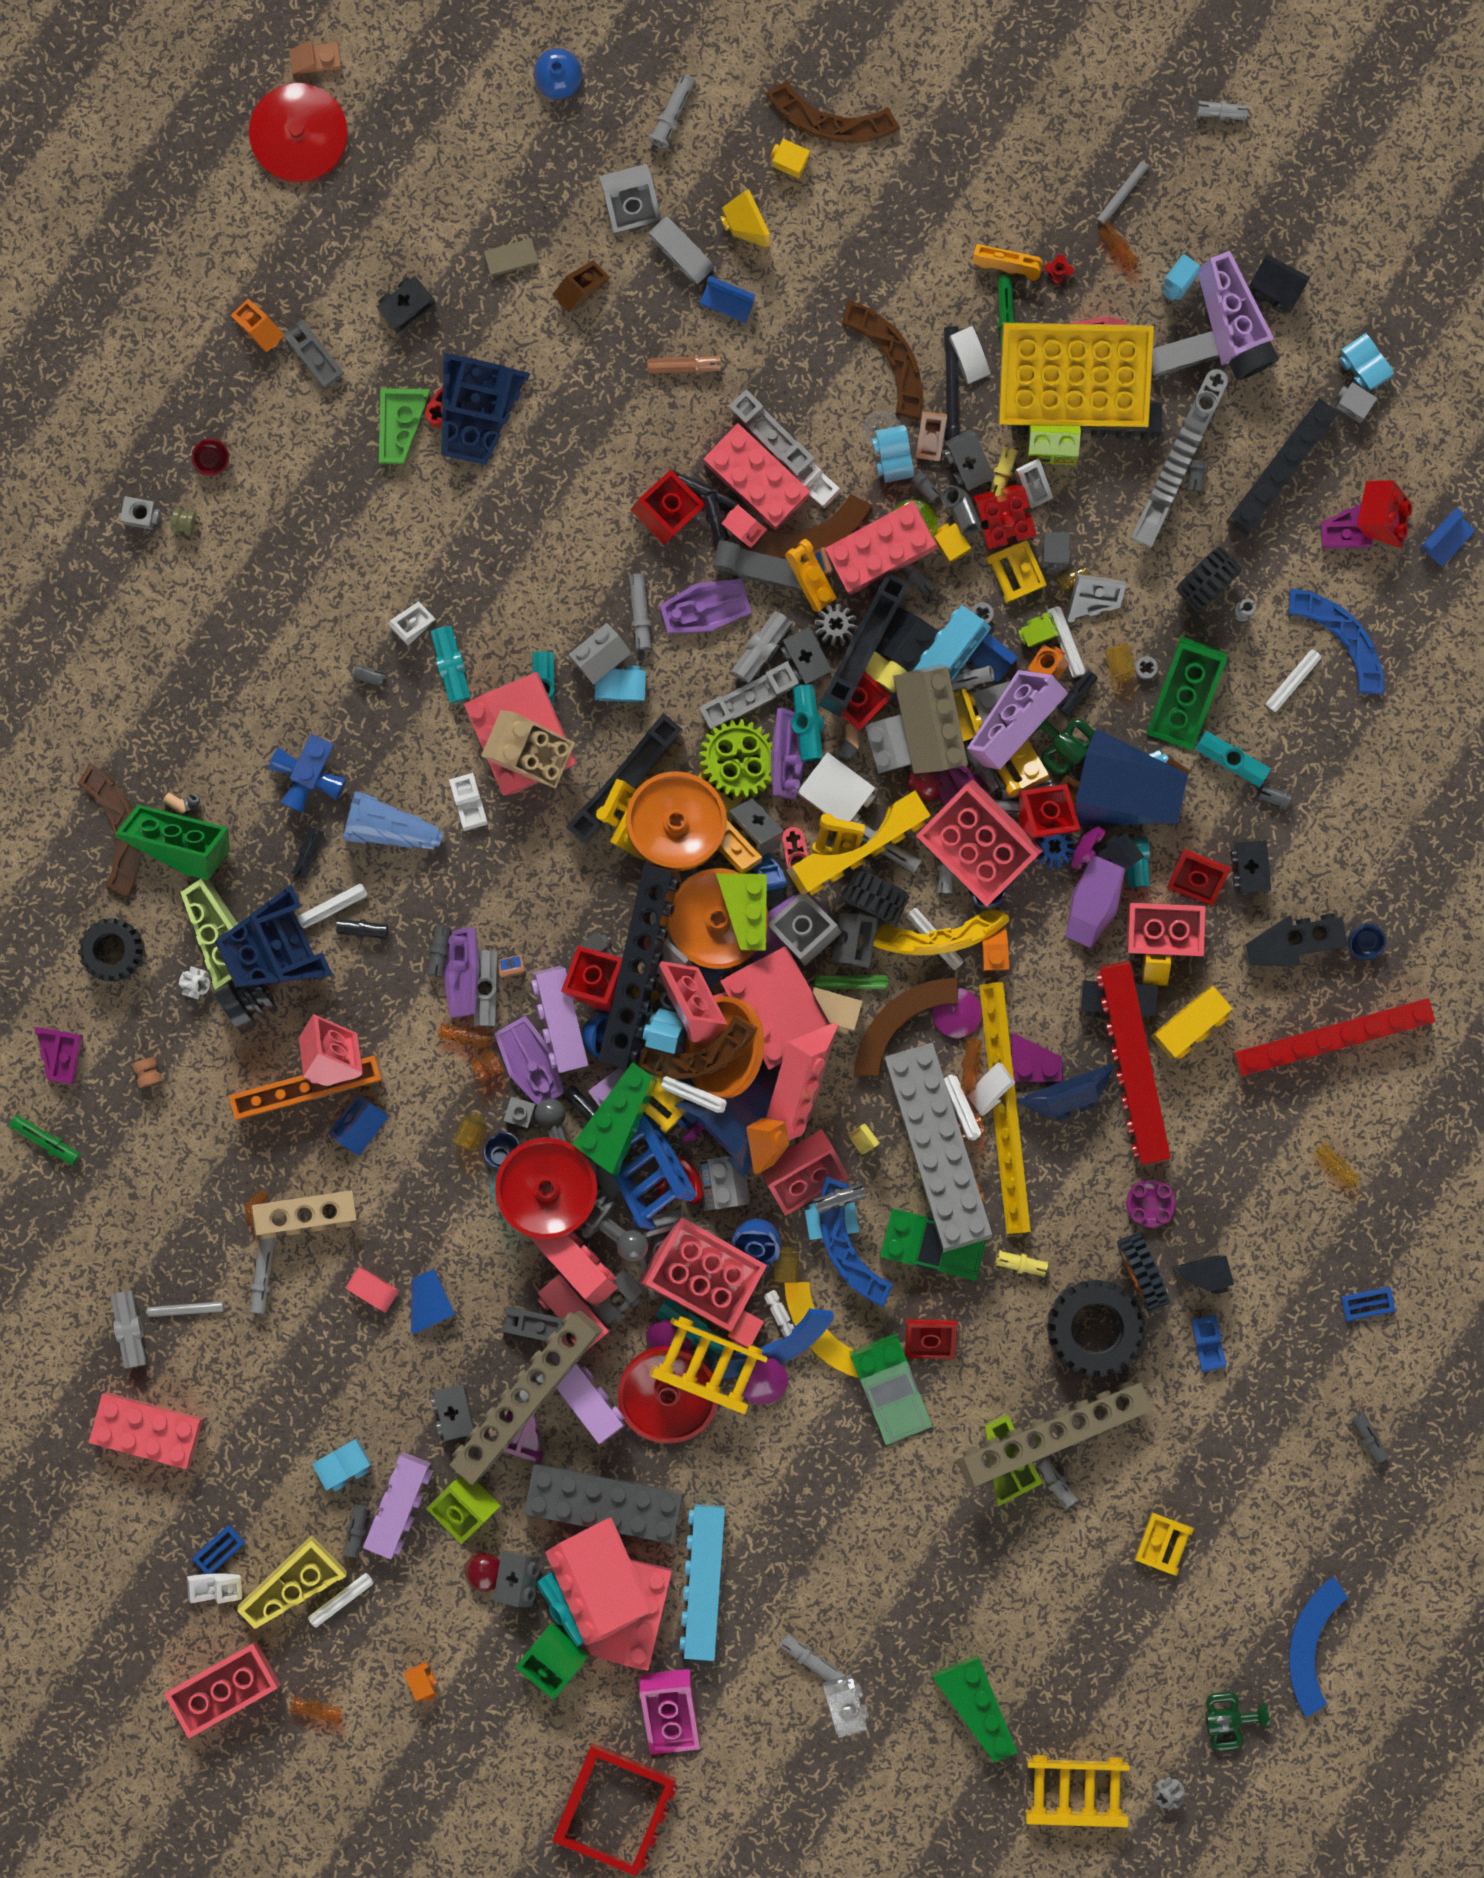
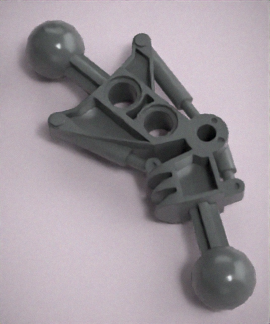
M552 1098L541 1101L534 1113L537 1124L548 1131L550 1138L566 1141L562 1128L566 1117L563 1104ZM584 1154L591 1163L597 1177V1163ZM597 1189L594 1208L588 1219L584 1222L587 1225L586 1227L581 1225L578 1228L582 1232V1236L589 1239L595 1232L601 1230L617 1243V1251L622 1259L628 1262L641 1260L648 1251L647 1238L637 1230L625 1231L609 1217L614 1210L616 1202L608 1203L609 1196L606 1195L601 1198L602 1191Z

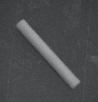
M1141 161L1096 219L1100 224L1105 225L1147 171L1149 166L1145 162Z
M223 1301L147 1307L148 1317L224 1311Z

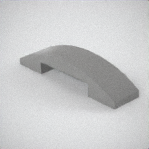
M747 389L729 405L731 411L748 430L796 476L815 460L764 409L763 405Z
M787 661L766 672V675L754 680L750 684L724 697L719 696L699 708L709 728H717L723 722L725 724L729 723L731 719L735 720L771 702L797 686L799 682Z

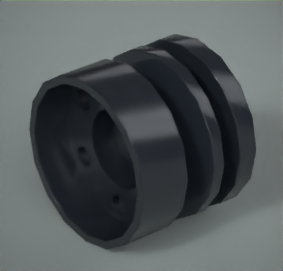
M227 982L214 991L223 1010L243 1035L257 1026L253 1014L257 1012L266 1020L268 1015L264 1009L265 1006L272 1014L279 1011L274 995L267 984L243 986L236 990Z

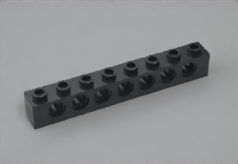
M654 865L643 866L599 1062L628 1069L632 1062L636 1065L639 1063L641 1057L639 1048L641 1040H643L645 1022L652 1010V1001L650 1000L652 992L655 991L658 984L657 970L664 958V953L662 952L664 942L667 941L669 936L668 923L675 911L674 897L681 885L680 872ZM658 887L662 890V897L659 900L655 896V891ZM652 912L657 916V920L653 925L649 920ZM647 936L651 940V945L648 949L644 946V939ZM641 961L645 964V971L642 974L638 970V965ZM635 986L639 988V996L637 998L632 994ZM629 1010L634 1014V1019L631 1023L627 1020ZM623 1035H626L628 1038L626 1047H623L621 1044Z

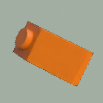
M249 299L230 315L266 352L276 347L285 336L273 321Z
M1006 925L992 936L981 941L982 971L1009 970Z
M761 1118L746 1127L754 1174H759L774 1165L789 1146L786 1122Z

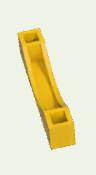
M913 791L888 807L880 828L862 847L839 855L811 854L786 871L801 895L810 892L812 896L824 888L823 882L828 879L832 883L845 875L843 873L844 869L850 866L854 870L865 863L863 859L865 856L871 854L872 857H875L886 850L883 846L891 841L894 845L906 837L904 832L912 829L915 832L925 826L924 820L931 815L916 791Z

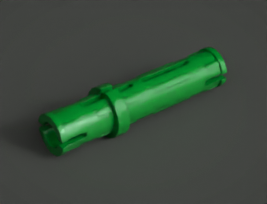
M1012 275L997 276L999 305L997 329L1000 330V350H1002L1003 323H1017L1014 321Z
M18 1114L13 1117L8 1126L47 1150L50 1156L55 1155L71 1166L75 1165L81 1155L80 1152L63 1143V1139L60 1137H53ZM25 1128H28L31 1131L35 1132L36 1134L41 1136L42 1139L25 1130ZM49 1141V1142H51L52 1144H54L55 1146H57V1147H59L60 1149L64 1150V1153L61 1152V1151H59V1150L56 1149L55 1147L51 1146V1145L48 1144L47 1142Z

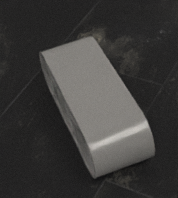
M667 216L648 233L652 241L695 285L715 268L703 252Z
M1207 332L1153 348V377L1219 358L1213 332Z

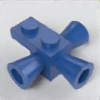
M310 734L299 760H296L280 747L276 749L268 769L290 774L289 779L295 782L280 803L303 813L308 790L310 789L315 792L317 787L335 801L338 800L347 778L324 773L326 770L324 766L334 744Z

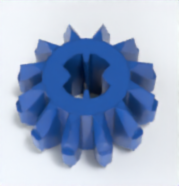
M1064 833L1062 836L1057 834L1039 837L1043 842H1035L1043 849L1040 853L1043 857L1038 862L1042 864L1048 859L1047 868H1052L1053 861L1056 862L1058 868H1061L1062 862L1060 858L1069 863L1071 859L1065 853H1074L1073 848H1067V846L1075 843L1074 839L1065 840L1069 833ZM1052 841V844L1055 841L1059 843V853H1056V851L1053 853L1049 852L1050 845L1048 843Z

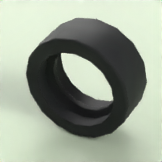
M1269 341L1239 354L1229 362V365L1237 381L1267 369L1275 364L1279 357Z

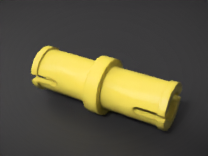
M1004 446L998 467L994 468L993 473H995L989 492L992 491L995 496L1003 495L1001 489L1007 487L1009 478L1013 476L1012 468L1019 452L1015 449H1008V447Z
M1001 1250L998 1251L995 1266L1014 1269L1020 1274L1026 1272L1045 1277L1048 1262L1027 1258L1025 1254L1019 1256Z

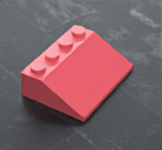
M538 672L485 693L464 704L483 750L500 710L515 712L566 738ZM572 751L564 770L577 764ZM488 760L503 796L518 793L538 783V781Z
M974 780L968 782L916 835L986 907L1043 851Z
M787 946L720 981L728 997L746 1001L758 1014L764 1033L763 1061L768 1070L782 1063L789 1041L830 1025Z
M835 1022L791 1040L787 1044L766 1118L786 1122L789 1141L800 1137L804 1133L813 1112L838 1028V1024Z
M680 1217L651 1258L639 1283L715 1326L732 1332L767 1265Z
M612 1517L562 1541L545 1552L585 1645L612 1636L652 1611Z
M630 1559L652 1611L606 1639L588 1645L584 1643L580 1646L592 1656L648 1671L672 1568Z

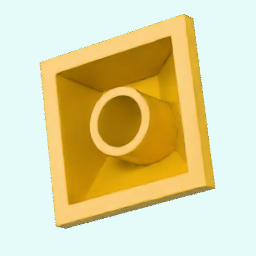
M749 189L722 207L723 216L720 217L725 231L730 229L732 236L762 247L770 246V233Z

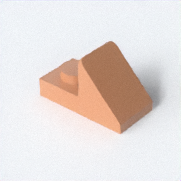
M310 40L289 50L293 75L342 69L338 42L313 45Z
M922 411L915 458L940 461L947 420L946 414Z

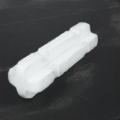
M772 1290L766 1293L764 1298L767 1304H770V1310L778 1326H781L782 1329L780 1330L786 1338L791 1334L794 1326L790 1324V1318L782 1302H779L780 1298L777 1292Z

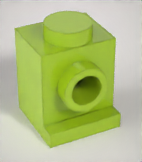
M1046 612L1042 614L1044 618L1042 620L1039 616L1026 622L1028 626L1019 630L1023 644H1027L1028 647H1035L1060 637L1052 613Z

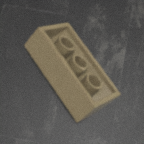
M939 664L893 675L913 773L943 771L968 765L948 666Z

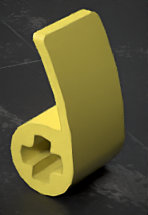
M875 651L865 669L879 685L892 694L896 692L893 675L907 672L897 663L889 662Z

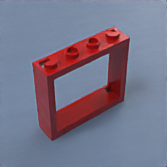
M591 1743L552 1842L637 1876L639 1870L644 1871L649 1857L645 1854L648 1847H654L659 1835V1833L655 1832L658 1822L663 1824L668 1813V1809L664 1808L668 1799L673 1800L678 1786L674 1784L676 1777ZM597 1757L665 1785L633 1864L565 1836Z

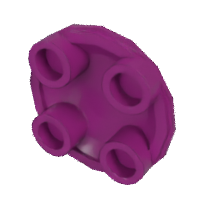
M1099 825L1090 829L1077 843L1072 857V868L1079 870L1084 862L1089 863L1094 856L1095 851L1092 848L1095 842L1099 843L1105 834V830L1100 828Z
M958 988V1004L934 1007L932 1018L936 1027L942 1033L950 1037L961 1038L970 1035L977 1029L982 1017V1008L979 1000L973 993Z
M1156 1179L1139 1181L1132 1186L1126 1199L1127 1213L1132 1221L1141 1227L1149 1229L1161 1227L1168 1223L1174 1214L1176 1205L1171 1187Z
M664 1319L661 1323H655L648 1328L646 1343L649 1349L671 1346L677 1329L675 1325L670 1323V1320ZM685 1337L681 1348L691 1350L693 1347L692 1341Z
M769 1358L766 1363L760 1360L756 1361L743 1392V1397L752 1403L769 1404L778 1400L785 1393L788 1386V1374L777 1359Z

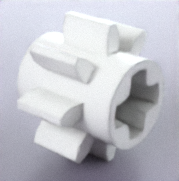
M190 967V971L183 972L179 980V985L183 989L182 994L195 999H199L200 995L206 994L210 987V981L206 977L208 972L195 967Z

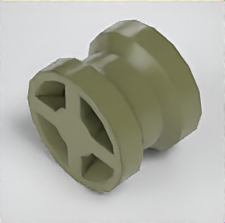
M176 507L171 519V531H183L186 535L191 536L196 522V511L185 512L181 508Z

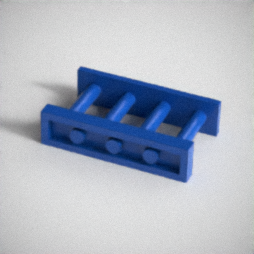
M643 1112L639 1122L640 1125L629 1147L642 1137H645L648 1149L626 1167L622 1162L618 1177L615 1175L613 1177L633 1214L632 1219L634 1223L640 1228L654 1230L657 1228L651 1218L654 1214L675 1198L692 1201L697 1197V1194L665 1133L660 1130L661 1126ZM655 1157L659 1164L658 1170L635 1187L630 1176ZM663 1178H666L670 1184L669 1191L646 1208L641 1196Z

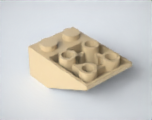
M500 710L481 757L556 789L575 742L515 712Z

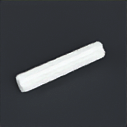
M1060 606L1051 608L1047 612L1052 613L1060 637H1057L1062 651L1065 652L1064 657L1069 662L1068 667L1073 678L1080 677L1085 674L1086 670Z
M1313 649L1310 650L1266 702V706L1273 712H1276L1319 662L1321 655Z
M358 884L297 917L303 929H307L367 897V891L362 884Z
M914 908L907 914V919L921 934H929V931L936 930L917 908ZM955 951L939 954L953 970L963 964V959Z
M948 1075L944 1080L950 1100L967 1139L974 1141L981 1136L980 1129L957 1076Z
M667 1076L663 1078L662 1089L714 1112L723 1113L725 1111L727 1102L724 1099L678 1079Z
M363 1574L309 1615V1622L314 1627H318L374 1583L373 1579L369 1574Z

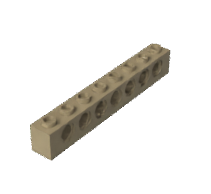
M581 1310L574 1314L570 1312L561 1322L563 1325L558 1333L554 1331L545 1341L547 1347L542 1352L539 1350L533 1355L529 1361L532 1363L527 1371L523 1369L515 1377V1386L511 1390L507 1388L498 1399L501 1403L496 1409L492 1407L484 1415L483 1419L485 1422L481 1427L476 1426L467 1436L470 1439L465 1446L460 1445L452 1454L455 1459L451 1462L450 1466L471 1485L480 1481L603 1331ZM568 1333L575 1336V1345L568 1343L566 1338ZM552 1352H555L559 1355V1364H555L552 1361ZM536 1371H540L544 1375L543 1383L537 1381L535 1377ZM521 1390H524L528 1393V1402H525L521 1399ZM505 1409H509L513 1413L512 1421L505 1417ZM490 1428L497 1431V1440L490 1437ZM474 1447H478L482 1451V1458L475 1456Z
M1131 1380L1117 1385L1119 1390L1110 1393V1390L1096 1394V1400L1088 1402L1087 1399L1073 1404L1075 1409L1066 1412L1065 1408L1051 1414L1052 1419L1044 1421L1043 1418L1029 1423L1031 1428L1022 1431L1021 1427L1007 1432L1008 1437L1003 1440L996 1437L984 1442L986 1447L977 1450L975 1446L963 1451V1457L956 1459L967 1488L976 1487L1153 1411L1142 1383L1132 1384ZM1118 1398L1123 1401L1124 1407L1122 1410H1119L1116 1406ZM1096 1407H1098L1102 1412V1417L1100 1420L1096 1419V1417L1094 1416V1410ZM1074 1416L1077 1417L1080 1422V1426L1078 1429H1075L1072 1425V1419ZM1052 1426L1058 1431L1056 1439L1050 1435V1428ZM1030 1435L1033 1436L1036 1441V1445L1033 1449L1029 1447L1027 1442L1028 1437ZM1007 1445L1013 1448L1014 1453L1011 1458L1005 1453ZM985 1454L991 1458L989 1468L983 1464Z

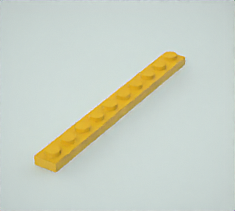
M1003 982L979 985L988 1070L997 1063H1001L1014 1080ZM1013 1085L999 1097L1002 1101L993 1107L1007 1234L1031 1232L1015 1085Z

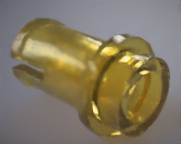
M1082 565L1066 574L1060 573V576L1056 578L1062 591H1070L1071 587L1075 584L1077 574L1090 576L1087 568Z

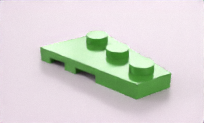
M380 388V464H405L428 401L430 389Z

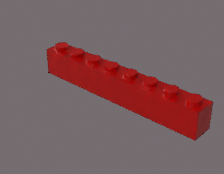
M1127 960L1099 966L1100 973L1096 974L1098 988L1104 989L1105 998H1101L1103 1012L1109 1013L1110 1022L1106 1023L1108 1036L1114 1037L1115 1046L1111 1047L1114 1062L1119 1061L1120 1071H1116L1119 1086L1124 1085L1125 1095H1122L1121 1099L1124 1110H1129L1130 1119L1126 1120L1129 1135L1134 1134L1135 1144H1131L1134 1159L1139 1158L1141 1165L1171 1159L1131 963Z
M1427 998L1236 1051L1232 1055L1238 1076L1240 1077L1417 1028L1436 1021L1430 1000Z

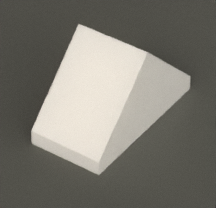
M1039 459L1016 469L1014 477L1017 483L1025 488L1031 509L1053 498Z
M417 602L390 620L388 625L408 646L436 619L420 602Z

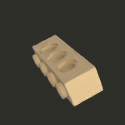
M352 1190L251 1205L255 1235H261V1240L275 1238L276 1232L286 1231V1236L301 1234V1228L311 1227V1232L326 1230V1225L336 1223V1228L351 1226V1221L356 1220ZM327 1204L334 1206L336 1210L335 1216L331 1219L325 1218L322 1214V1209ZM301 1208H306L311 1213V1218L306 1223L300 1222L297 1218V1212ZM276 1212H282L286 1217L285 1224L280 1227L272 1222V1216Z

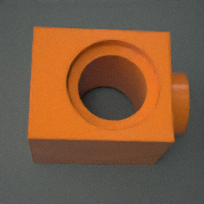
M1043 644L1027 670L1029 672L1053 675L1058 681L1069 665V662L1064 657V651L1056 646L1049 648ZM1055 660L1052 667L1045 668V664L1048 661Z

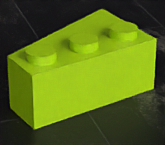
M716 873L740 951H766L767 874Z
M1007 1414L984 1424L986 1441L996 1437L1003 1440L1008 1437L1007 1432L1015 1429ZM1007 1445L1005 1453L1009 1458L1013 1456L1014 1452L1013 1448ZM1033 1463L992 1479L996 1505L1000 1506L1043 1483Z

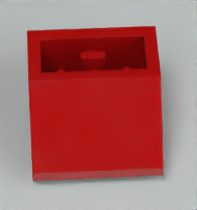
M1394 480L1366 481L1357 527L1368 538L1403 548L1404 538L1408 535V519L1413 510L1412 502Z

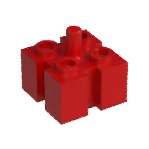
M1021 484L1002 488L1003 495L995 496L991 491L973 496L976 513L981 521L985 520V524H981L980 529L984 544L988 549L1008 544L1007 538L1012 536L1017 541L1037 536L1032 516L1028 512H1024V509L1030 508L1026 490Z

